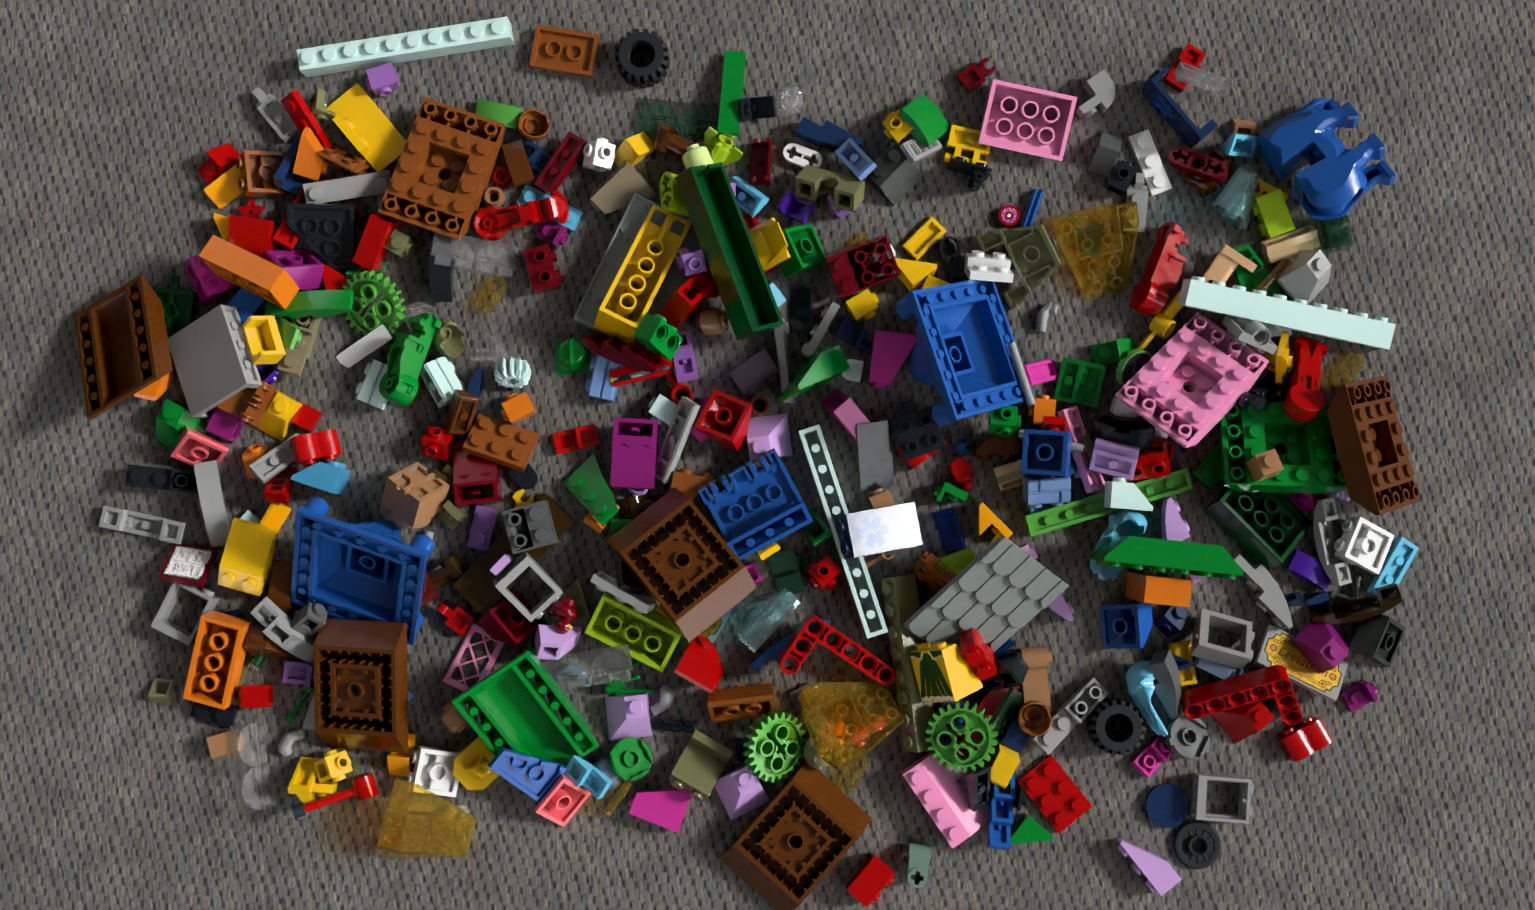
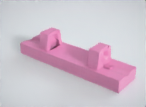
M1077 405L1058 411L1059 417H1066L1064 431L1072 433V442L1083 444L1081 436L1087 435V431ZM1085 446L1082 453L1071 451L1078 468L1074 473L1075 479L1081 477L1086 493L1104 488L1105 481L1102 473L1089 470L1090 461Z

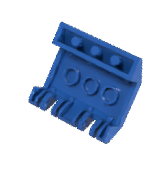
M775 448L766 452L770 460L769 462L764 454L759 456V460L765 468L757 471L755 464L749 461L747 465L751 472L743 464L728 472L732 482H729L725 475L721 476V482L726 489L719 491L713 481L708 483L712 493L706 485L697 489L704 504H707L725 537L726 544L740 561L813 522L800 493Z

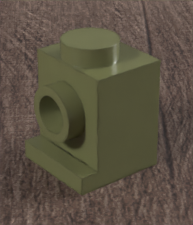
M394 228L384 248L408 262L418 243Z

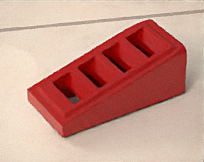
M289 466L282 471L289 474L279 473L267 482L263 493L266 503L288 504L294 481L290 479L292 475L297 473V467Z

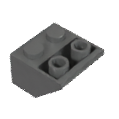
M543 500L502 511L512 554L559 543L548 501Z

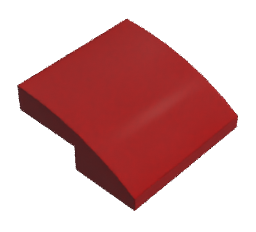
M230 215L228 242L271 262L265 256V251L275 250V243H272L274 221Z

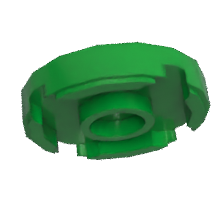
M627 737L619 740L612 746L609 753V765L611 771L619 779L632 782L643 778L650 770L652 754L644 741L634 737Z

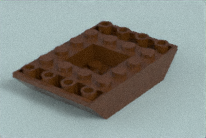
M1386 375L1341 385L1326 411L1349 498L1374 515H1381L1419 502V489L1413 479L1414 470L1412 465L1409 464L1408 448L1403 441L1402 426L1397 419V407L1392 400L1390 393L1391 384L1387 380Z
M676 487L606 540L688 643L758 588L744 564L693 502ZM679 555H685L688 557L689 563L685 566H680L677 564L676 558Z
M327 618L326 624L320 627L313 644L315 732L326 747L409 752L407 623ZM354 684H355V685H358V686L360 687V689H361V694H360V695H356V694L354 693V691H353V685H354Z
M805 760L719 858L776 910H794L859 839L872 818L820 770L811 768ZM798 835L802 838V844L799 847H793L790 844L789 840L792 836Z

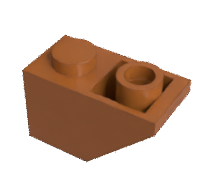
M680 468L679 472L674 471L670 490L676 487L693 501L700 496L697 489L704 485L710 489L708 483L713 481L717 484V479L713 478V474L701 472L700 476L693 475L692 470Z

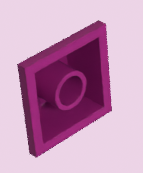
M297 248L292 251L289 249L265 251V256L273 264L285 269L301 290L313 291L314 289L322 288L324 265L308 249Z
M1312 619L1291 640L1321 673L1336 668L1348 655L1350 644L1331 624L1312 622Z

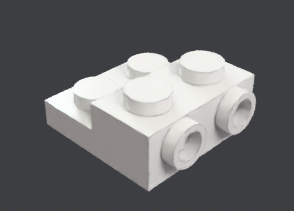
M979 250L965 253L964 271L969 280L1013 283L1014 274L1010 270L1011 260L1008 256H1005V253L993 252V255H989Z
M1349 517L1342 524V530H1344L1342 537L1334 544V549L1336 550L1334 556L1343 561H1348L1350 565H1357L1374 575H1379L1395 535L1362 517Z
M418 745V750L413 751L411 763L415 764L414 770L409 772L407 777V785H410V790L416 793L456 797L459 780L453 775V760L460 752Z

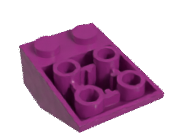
M614 417L610 487L654 490L659 433L658 420Z

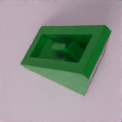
M811 507L808 511L813 522L801 529L812 545L816 546L829 537L832 532L813 507Z
M1026 813L1011 830V844L1053 840V836Z

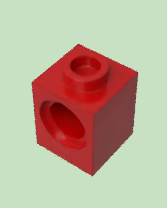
M273 684L241 686V690L238 692V701L241 703V708L273 706Z

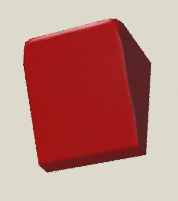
M303 403L290 422L313 432L323 413Z

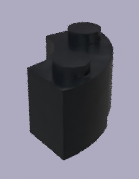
M1109 411L1092 418L1090 439L1095 442L1096 438L1138 447L1140 448L1139 452H1141L1142 450L1152 448L1155 427L1142 416L1122 417Z

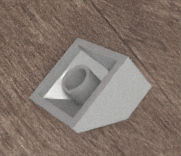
M1320 249L1303 250L1276 280L1292 301H1294V298L1307 300L1308 305L1329 283L1332 265Z

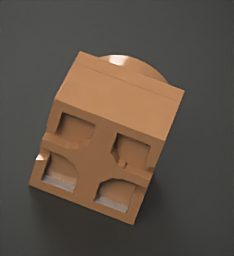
M416 462L387 477L381 504L388 509L390 518L398 525L411 529L422 528L431 522L433 516L443 511L442 506L445 504L450 485L441 478L435 479L434 473L428 474L427 468Z

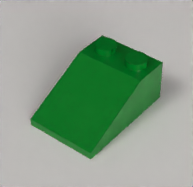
M830 345L819 349L817 353L809 356V361L802 365L778 398L779 402L781 403L828 383L850 369L840 346L837 345L831 348Z

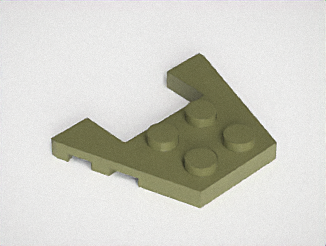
M1043 224L975 235L983 252L1004 243L1022 281V284L1003 293L1011 310L1018 307L1061 264Z

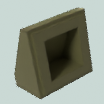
M154 677L147 696L150 702L172 705L176 680Z

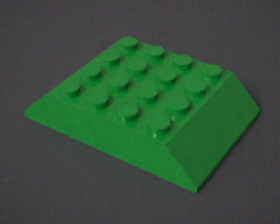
M528 650L451 700L494 755L503 747L567 766L572 756L576 755L583 758L600 746L583 716L538 657Z

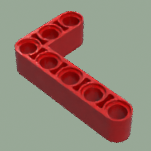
M808 615L802 620L777 658V663L784 673L794 674L799 670L816 643L819 642L882 685H890L896 678L894 669L888 663L816 615ZM817 621V629L814 631L808 630L809 624ZM835 633V640L831 643L826 642L827 636ZM799 640H806V645L802 649L796 648V643ZM852 645L853 652L851 654H844V649ZM870 657V664L862 666L863 659ZM787 658L794 659V662L791 666H783V663ZM883 669H888V675L880 678V672Z
M1282 665L1269 666L1183 692L1181 696L1184 714L1189 719L1201 718L1271 697L1275 698L1285 724L1296 725L1303 718L1286 668Z

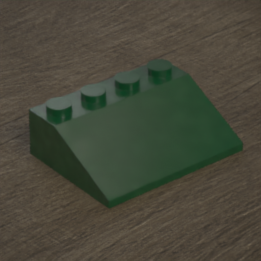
M1225 487L1205 509L1267 571L1284 562L1312 524L1283 493L1238 492Z

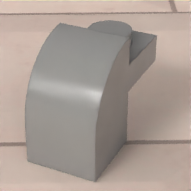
M1102 70L1084 84L1083 88L1091 99L1079 106L1076 114L1080 119L1085 115L1089 118L1098 109L1103 114L1112 104L1115 97V86L1105 70Z

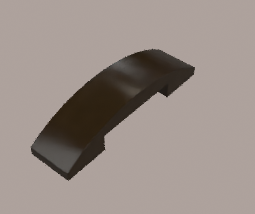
M1396 583L1374 588L1376 595L1334 605H1331L1329 599L1322 603L1309 605L1308 607L1312 622L1340 624L1361 621L1377 616L1397 606L1403 600Z

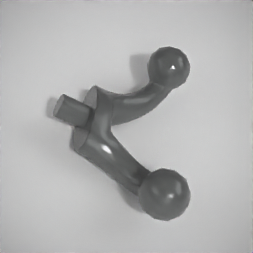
M1359 574L1354 576L1355 586L1353 594L1347 596L1330 591L1328 593L1329 598L1333 600L1337 597L1346 602L1359 599L1360 582L1363 580V577Z

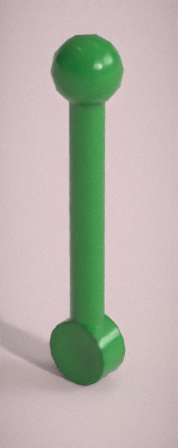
M310 684V687H306V692L292 713L285 717L287 723L294 721L295 714L310 692L314 691L313 684Z

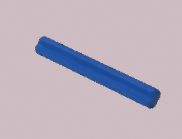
M1039 189L1032 190L1020 227L1033 226L1044 194L1043 191ZM1011 260L1010 269L1016 270V268H1015V266H1014V264H1013V262H1012V260Z

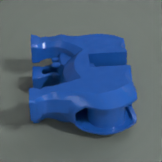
M1326 98L1312 100L1299 111L1275 121L1265 128L1258 137L1261 153L1267 165L1276 173L1279 180L1309 164L1310 167L1295 174L1292 197L1301 203L1306 213L1312 219L1317 220L1337 219L1346 215L1362 194L1368 192L1377 184L1392 185L1396 176L1384 160L1380 161L1377 165L1366 167L1371 160H1380L1384 157L1385 146L1375 133L1369 135L1366 141L1360 142L1353 149H1346L1342 141L1335 137L1336 133L1334 131L1337 128L1346 127L1353 129L1357 127L1359 114L1349 102L1340 107L1333 98L1330 100Z

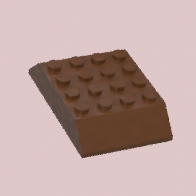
M143 275L137 276L74 315L87 419L92 420L173 370L162 301Z

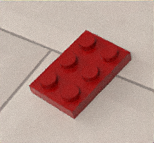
M1051 754L1017 780L1058 834L1093 807Z

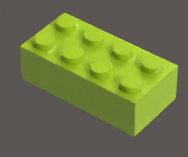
M605 592L585 633L619 651L622 650L623 652V650H626L624 651L626 652L625 654L663 673L682 634L669 619L653 611L647 614L638 613L633 610V606L630 604L619 602L614 598L613 594Z

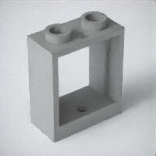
M527 552L520 555L493 580L494 586L530 622L534 619H540L545 614V609L553 602L559 601L563 593L562 588ZM529 566L553 589L531 611L506 588Z
M172 583L150 627L188 646L195 645L200 618L192 633L167 621L183 588L208 601L201 615L211 610L214 611L220 598L214 595L215 591L206 587L201 589L195 586Z
M1201 608L1194 619L1191 655L1243 669L1248 662H1251L1254 653L1251 650V643L1255 635L1254 631H1252V622ZM1209 626L1241 634L1240 651L1208 643Z
M1193 773L1191 817L1196 820L1249 824V818H1252L1253 808L1250 805L1251 796L1254 794L1252 780L1242 776ZM1207 781L1240 783L1238 815L1206 812Z

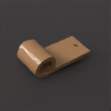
M1047 646L1019 648L1021 656L1029 666L1022 684L1024 703L1029 700H1038L1045 704L1049 711L1052 712L1047 673L1049 663H1052L1051 650H1048Z

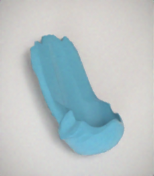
M1123 509L1116 512L1115 515H1110L1109 525L1101 535L1094 552L1113 536L1140 537L1148 525L1144 515L1130 509ZM1090 560L1092 573H1097L1098 578L1103 581L1111 578V581L1116 580L1123 567L1098 565L1096 560Z
M1150 661L1137 662L1126 672L1125 678L1128 694L1134 701L1136 708L1141 711L1149 727L1157 735L1165 737L1168 735V732L1151 704V696L1155 689L1153 680L1156 677L1149 667Z

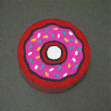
M1013 205L1003 206L998 213V221L1004 227L1014 226L1020 218L1019 210Z

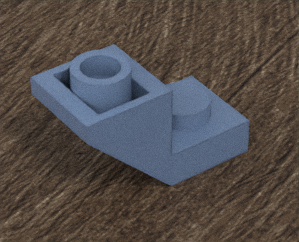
M1196 657L1193 664L1223 680L1242 675L1246 668L1244 666L1243 669H1238Z

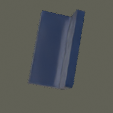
M292 143L273 177V186L297 197L303 187L302 184L306 183L308 178L293 173L299 145Z

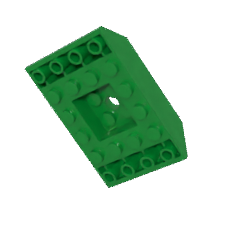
M1238 401L1220 420L1224 486L1238 492L1326 494L1347 490L1326 412L1331 403H1324L1320 412L1312 420L1300 423L1291 420L1284 412L1285 402H1272L1265 408L1254 411L1251 404L1241 407ZM1275 445L1282 446L1284 448V455L1278 454L1284 469L1274 477L1255 483L1246 462L1254 455L1275 449Z
M1113 536L1090 555V559L1096 560V564L1234 580L1236 575L1243 576L1244 573L1226 549L1220 545L1136 536Z

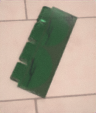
M639 97L636 123H640L639 131L654 133L655 125H659V132L662 125H667L675 130L676 127L679 128L680 136L696 137L697 130H701L700 138H704V134L710 126L718 132L720 106Z
M1012 687L1007 691L989 722L996 723L995 728L991 731L998 732V736L993 738L998 743L1003 736L1000 734V731H1006L1014 717L1011 715L1012 711L1017 712L1024 701L1021 698L1023 694Z

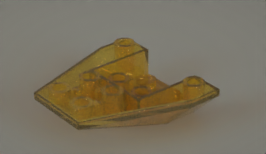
M1136 201L1104 204L1067 212L1052 219L1055 241L1085 299L1128 290L1139 227Z
M819 682L800 689L802 717L820 757L836 770L856 764L904 722L887 685H882L878 682Z
M395 779L377 842L376 854L395 859L466 857L477 818L416 783Z

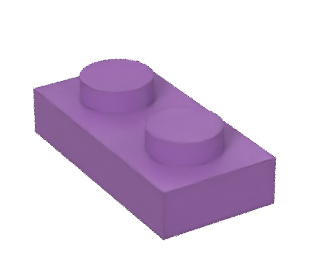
M476 505L467 547L487 551L490 548L498 509Z

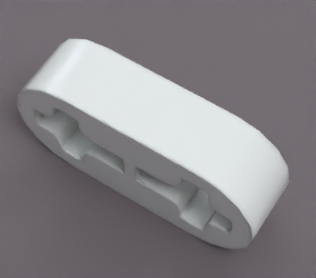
M796 143L786 145L783 150L785 161L792 165L804 168L806 164L809 165V161L803 158L811 159L812 156H815L818 163H814L813 166L817 168L821 166L822 157L817 151ZM794 148L796 149V154L801 155V158L798 156L789 158L787 151H792Z

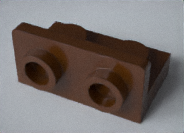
M1211 146L1203 155L1225 162L1228 168L1227 178H1229L1233 172L1232 158ZM1196 161L1192 167L1199 169L1203 167L1204 163ZM1219 169L1218 171H1214V174L1217 175L1218 172L1222 173L1221 169ZM1189 173L1183 175V180L1198 189L1201 197L1204 199L1209 194H1213L1220 184Z

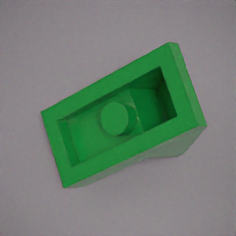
M1133 338L1116 339L1112 342L1090 346L1093 362L1101 365L1119 363L1122 358L1125 359L1129 351L1135 349Z

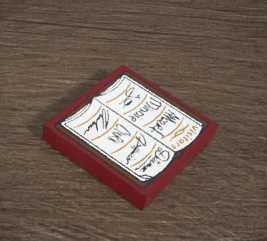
M174 543L158 575L159 580L203 587L216 559L217 549Z

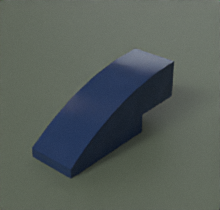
M803 117L795 130V137L820 147L838 149L849 137L860 148L863 145V140L828 120L821 127Z

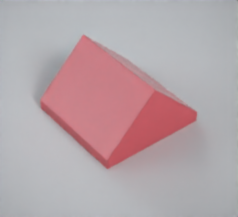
M185 426L170 456L191 466H194V463L217 460L219 465L228 453L229 447L212 437Z
M563 774L536 806L534 811L564 827L591 793L583 786L577 787Z

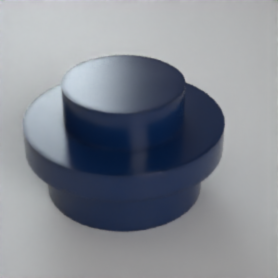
M965 439L955 442L950 447L952 456L961 458L970 452V442H967Z

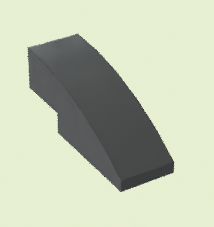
M1170 649L1154 653L1149 667L1156 677L1153 680L1154 691L1172 720L1176 718L1182 693L1181 679L1176 661Z

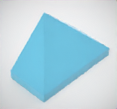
M1232 133L1221 150L1227 155L1253 158L1258 145V136Z

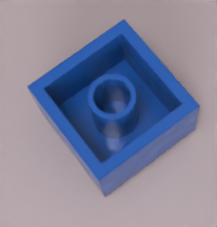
M1024 429L1021 473L1069 477L1072 433L1067 431Z

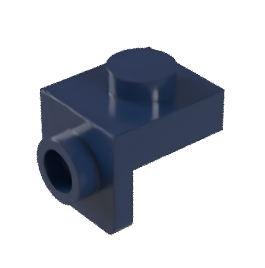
M1169 605L1162 616L1155 619L1153 624L1165 636L1171 637L1183 628L1192 613L1185 607Z

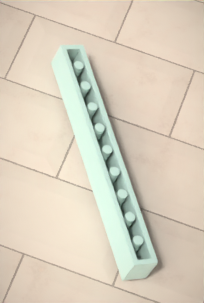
M506 16L298 49L297 57L299 70L305 77H313L376 67L386 63L395 64L514 45L511 23Z
M1192 276L1191 279H1183L1178 305L1390 350L1396 324L1388 323V318L1375 316L1374 319L1367 318L1368 314L1355 312L1354 315L1347 314V309L1335 307L1334 310L1327 309L1328 305L1314 303V306L1307 305V300L1294 298V301L1286 300L1287 296L1274 294L1273 297L1266 296L1267 292L1253 289V293L1247 292L1246 287L1233 285L1232 288L1225 287L1226 283L1213 280L1212 284L1204 282L1205 278Z
M820 425L800 430L798 434L865 636L868 639L887 633L888 630L863 556L844 559L840 549L841 539L840 533L836 528V516L849 513Z

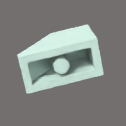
M1113 477V481H1105L1103 507L1153 511V506L1134 483H1127L1125 478Z

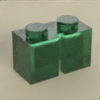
M1347 214L1337 219L1319 220L1326 254L1346 250L1353 245L1349 225L1344 226L1348 222Z
M794 549L769 556L780 598L805 591L804 586H807L808 583L805 573L800 574L798 565L802 564L799 552L794 553Z

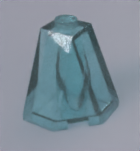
M1240 164L1236 167L1206 207L1239 233L1248 227L1259 176L1255 173L1256 170L1248 164Z
M785 587L741 601L731 612L732 619L736 620L738 626L736 630L737 637L754 653L795 610L800 602Z

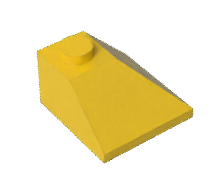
M276 389L258 425L253 426L283 442L293 424L290 422L292 417L303 404Z

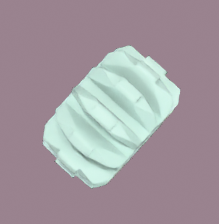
M520 357L503 358L502 361H497L494 370L495 381L498 382L499 386H504L505 388H522L523 385L528 384L531 376L530 365L527 363V360H521Z

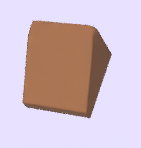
M1232 119L1231 134L1237 133L1254 136L1256 124L1254 121Z

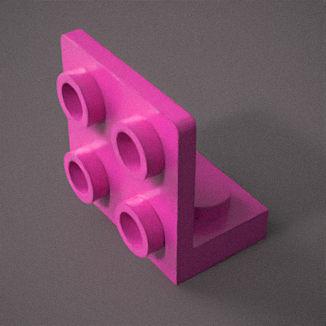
M199 255L189 257L184 266L201 305L210 303L216 294L239 288L216 276Z

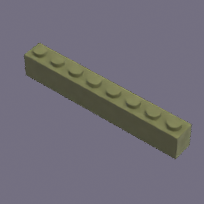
M915 574L881 578L891 657L896 673L895 682L903 733V745L905 752L918 753L927 751L928 746L932 742L925 741L926 737L930 736V734L926 733V728L931 727L928 724L929 719L935 720L932 716L934 708L933 703H922L909 652L917 649L918 644L924 643V640L903 625L905 621L920 609Z

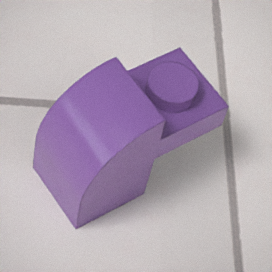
M690 331L677 332L683 338L673 357L677 381L681 383L699 379Z

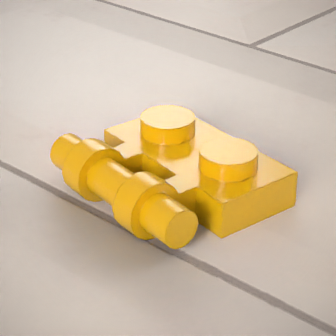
M951 125L947 147L955 150L954 154L945 153L943 161L949 162L951 157H963L960 156L962 150L973 153L972 158L963 157L967 159V162L987 164L986 161L979 160L980 155L988 156L991 146L978 143L979 130Z

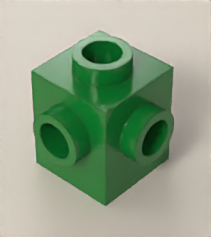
M1010 405L990 411L988 434L1001 437L1014 436L1016 428L1021 426V415H1017L1018 407Z

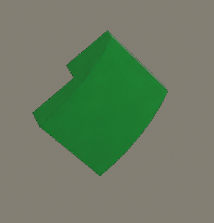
M921 94L902 108L898 115L914 128L911 135L927 148L950 130L943 114L924 94Z
M1063 357L1053 399L1098 408L1107 366Z

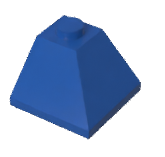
M1150 603L1100 605L1103 649L1144 647L1153 626L1152 606Z

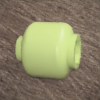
M698 144L687 147V152L682 157L686 170L690 167L714 164L708 148Z

